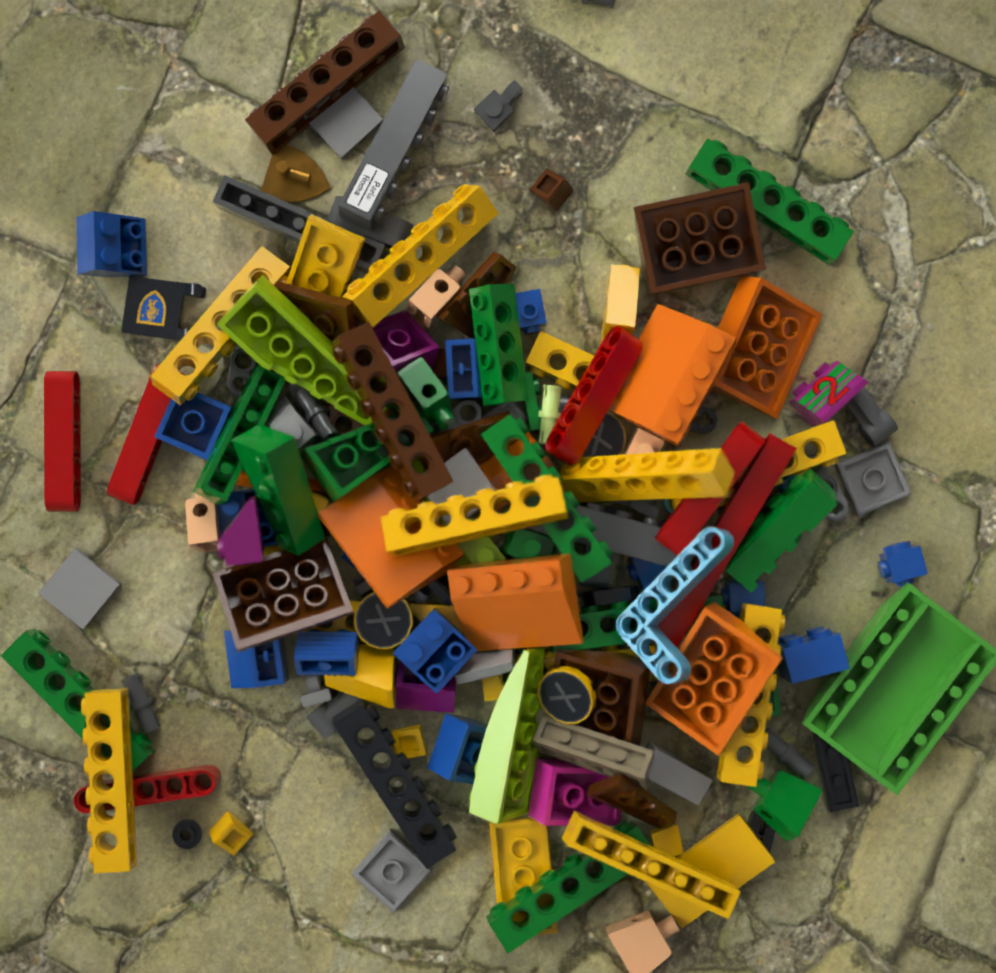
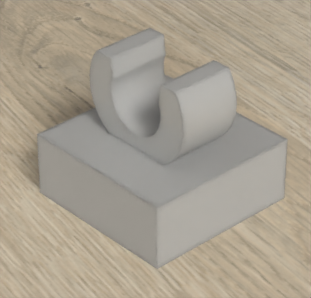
M319 675L310 676L305 679L309 692H305L300 696L303 707L333 699V689L329 687L322 688Z

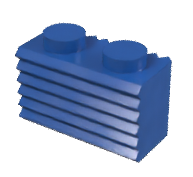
M319 629L298 632L294 654L296 673L299 676L302 674L305 676L308 674L311 676L314 674L317 676L320 674L323 676L326 674L328 676L356 675L359 653L357 632H351L347 629H340L337 632L321 631Z

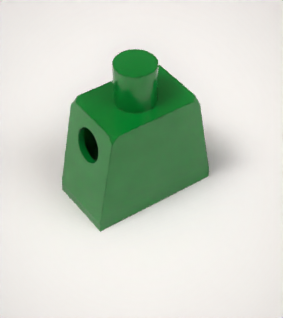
M419 357L397 372L414 407L417 406L430 426L437 423L444 430L455 422V417L451 413L450 398L447 390L422 357Z
M518 529L506 533L500 551L521 559L557 555L559 549L551 538L526 529Z
M781 770L772 774L768 780L764 777L757 779L756 787L746 786L759 795L753 806L754 812L787 842L800 835L823 791L819 787Z

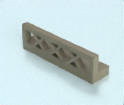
M543 714L533 738L539 753L609 777L622 773L643 789L648 790L651 782L648 772L655 756L653 750L575 724H565Z

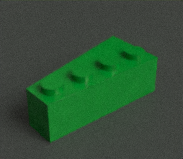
M415 406V409L429 434L433 431V429L427 422L425 417L422 415L420 410L417 408V406ZM396 414L389 416L387 418L390 420H395ZM374 423L310 446L300 452V457L333 502L390 462L388 458L390 453L385 443L381 444L375 435L374 428L376 426ZM398 434L400 444L409 447V438L404 434Z
M258 424L232 439V444L275 534L278 546L282 550L299 556L324 540V532L320 519L317 516V509L295 437Z
M811 469L803 475H797L784 492L775 494L769 500L768 505L757 514L727 564L726 572L752 593L759 586L755 581L764 571L770 574L777 567L775 563L784 551L791 553L798 546L802 532L805 530L810 533L837 505L835 490Z

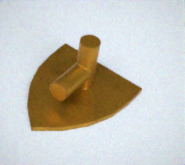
M285 145L271 156L261 191L287 203L316 198L331 189L324 172L312 158L303 151Z

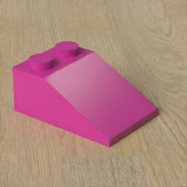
M536 758L528 816L544 826H567L573 812L576 811L604 825L616 826L621 821L622 812L587 796L589 785L609 778V776L559 759Z

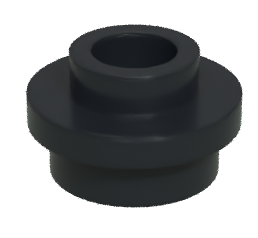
M184 819L175 825L172 837L175 844L180 848L191 849L200 842L202 829L196 821ZM182 831H190L191 839H185L182 836Z

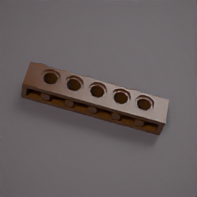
M380 11L373 16H368L363 20L361 26L351 34L343 36L334 48L329 52L322 53L313 65L306 70L300 71L292 82L284 88L275 91L272 98L265 104L254 108L245 121L270 153L274 155L309 127V123L353 87L357 88L405 49L401 35ZM367 43H374L369 48H363ZM351 61L349 65L341 66L343 62ZM329 78L327 83L319 85L321 80ZM307 96L303 102L297 103L299 98ZM327 97H330L322 106H320L318 109L316 108V106L319 105L322 101H324ZM285 114L281 120L274 121L278 115Z
M367 322L337 336L332 343L333 356L339 364H343L347 372L346 379L350 388L358 392L362 400L360 401L362 411L367 417H371L376 426L374 428L375 435L381 444L385 443L390 453L388 458L392 467L396 471L399 470L404 479L402 484L407 495L413 497L415 502L454 482L371 324ZM355 355L364 356L368 361V366L359 365L356 362ZM370 381L378 382L382 387V393L372 391ZM388 407L394 410L396 419H388L384 414V408ZM398 434H404L409 438V447L400 444ZM413 460H418L423 464V473H417L413 469Z

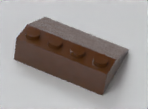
M749 182L633 207L647 296L758 273L766 269Z
M326 536L324 540L299 556L289 551L281 550L264 556L261 562L239 564L212 573L237 652L354 614Z
M558 649L555 655L554 669L560 666H570L580 670L592 682L590 685L593 691L595 690L597 696L595 707L589 716L575 725L640 746L650 678L648 666L640 657L626 653Z

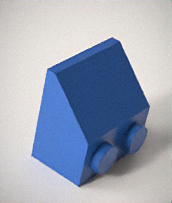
M446 713L427 769L449 781L474 784V768L479 758L488 724L468 717Z

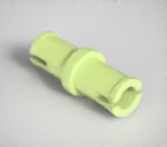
M543 385L542 411L538 413V417H541L538 443L545 444L561 415L559 408L562 386Z

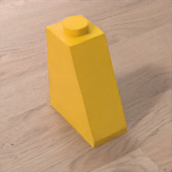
M611 264L600 345L607 333L615 326H620L633 335L636 323L640 268Z
M359 644L356 675L328 676L326 674L324 675L325 686L386 708H394L396 656L393 652L395 647L391 649H377L367 644Z

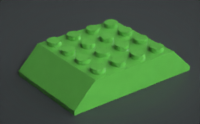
M906 583L879 607L846 651L850 669L829 674L815 692L802 724L894 794L898 795L996 665V648L913 585Z

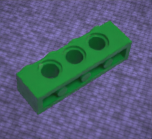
M489 284L469 289L483 406L528 400L514 284Z

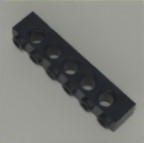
M360 699L333 716V725L426 869L456 851L454 840L457 839V836L449 823L444 825L440 820L439 816L442 815V812L433 799L428 801L423 792L427 789L418 775L413 777L408 770L411 764L404 752L397 753L392 745L396 741L387 727L381 728L377 721L380 715L372 703L367 705L363 699ZM363 728H370L374 731V735L369 739H362L358 736V732ZM385 752L390 757L385 763H377L373 759L377 753ZM397 776L405 780L404 784L400 787H393L389 784L390 780ZM409 801L420 803L419 808L414 811L407 810L405 805ZM425 825H433L435 827L431 834L420 832L421 828Z

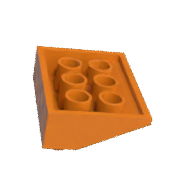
M740 276L718 326V329L736 337V345L711 390L777 419L823 314L761 277Z
M657 304L639 337L643 344L641 354L608 411L680 448L736 345V337L708 323Z
M392 465L373 474L317 515L387 609L447 574V570L454 568L464 556L463 551L456 543L392 557L386 551L381 516L389 515L388 512L397 508H405L406 511L417 509L418 504L424 503L422 499L415 502L413 497L407 495L402 484L404 479L399 470L396 471ZM416 521L412 523L409 527V533H418L422 528V522ZM438 521V527L443 528L442 524Z
M571 554L461 564L447 570L451 601L466 638L476 647L477 651L584 643Z
M713 602L704 607L678 649L691 665L690 676L683 682L666 684L659 680L645 704L719 756L783 658L738 617ZM671 662L669 672L673 677H676L678 668L674 662Z

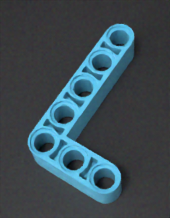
M710 527L703 530L617 619L616 628L619 635L663 683L671 684L685 681L690 676L691 665L657 625L731 551L734 544L733 536L725 529ZM715 534H719L721 545L715 550L712 547L711 540ZM697 555L700 559V566L694 571L691 567V559ZM674 576L679 580V587L675 592L670 586V581ZM653 597L658 601L656 612H653L650 608V601ZM632 618H635L638 622V628L635 633L630 628ZM652 640L656 641L658 646L655 655L651 653L649 648ZM671 662L677 665L678 673L676 677H673L669 672Z

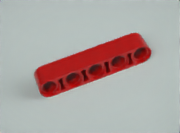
M620 326L613 327L605 336L545 442V450L568 465L576 464L582 457L641 354L642 342Z
M157 364V365L154 367L152 373L157 369V367H158L160 364ZM151 377L148 380L107 487V496L133 506L137 505L143 494L163 441L154 436L171 398L152 385Z
M46 371L44 376V501L48 512H78L81 505L80 377L77 371Z
M742 421L739 422L720 447L735 472L729 490L766 440ZM724 497L683 498L654 539L678 556L693 541Z
M202 765L133 776L134 807L209 795L221 782L220 771L213 765ZM200 774L209 775L212 780L210 787L203 786L200 783ZM172 778H177L182 782V791H176L172 788ZM114 779L103 780L107 786L113 787ZM144 782L153 786V795L145 794L142 789ZM89 784L79 789L74 796L73 803L75 808L82 813H91L90 805H87L85 797ZM105 803L104 805L105 811L115 810L114 806L110 803Z

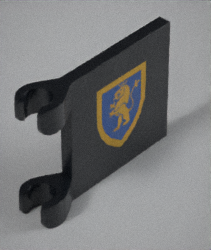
M129 276L121 332L181 341L190 330L180 328L184 296L205 298L206 288L195 283Z

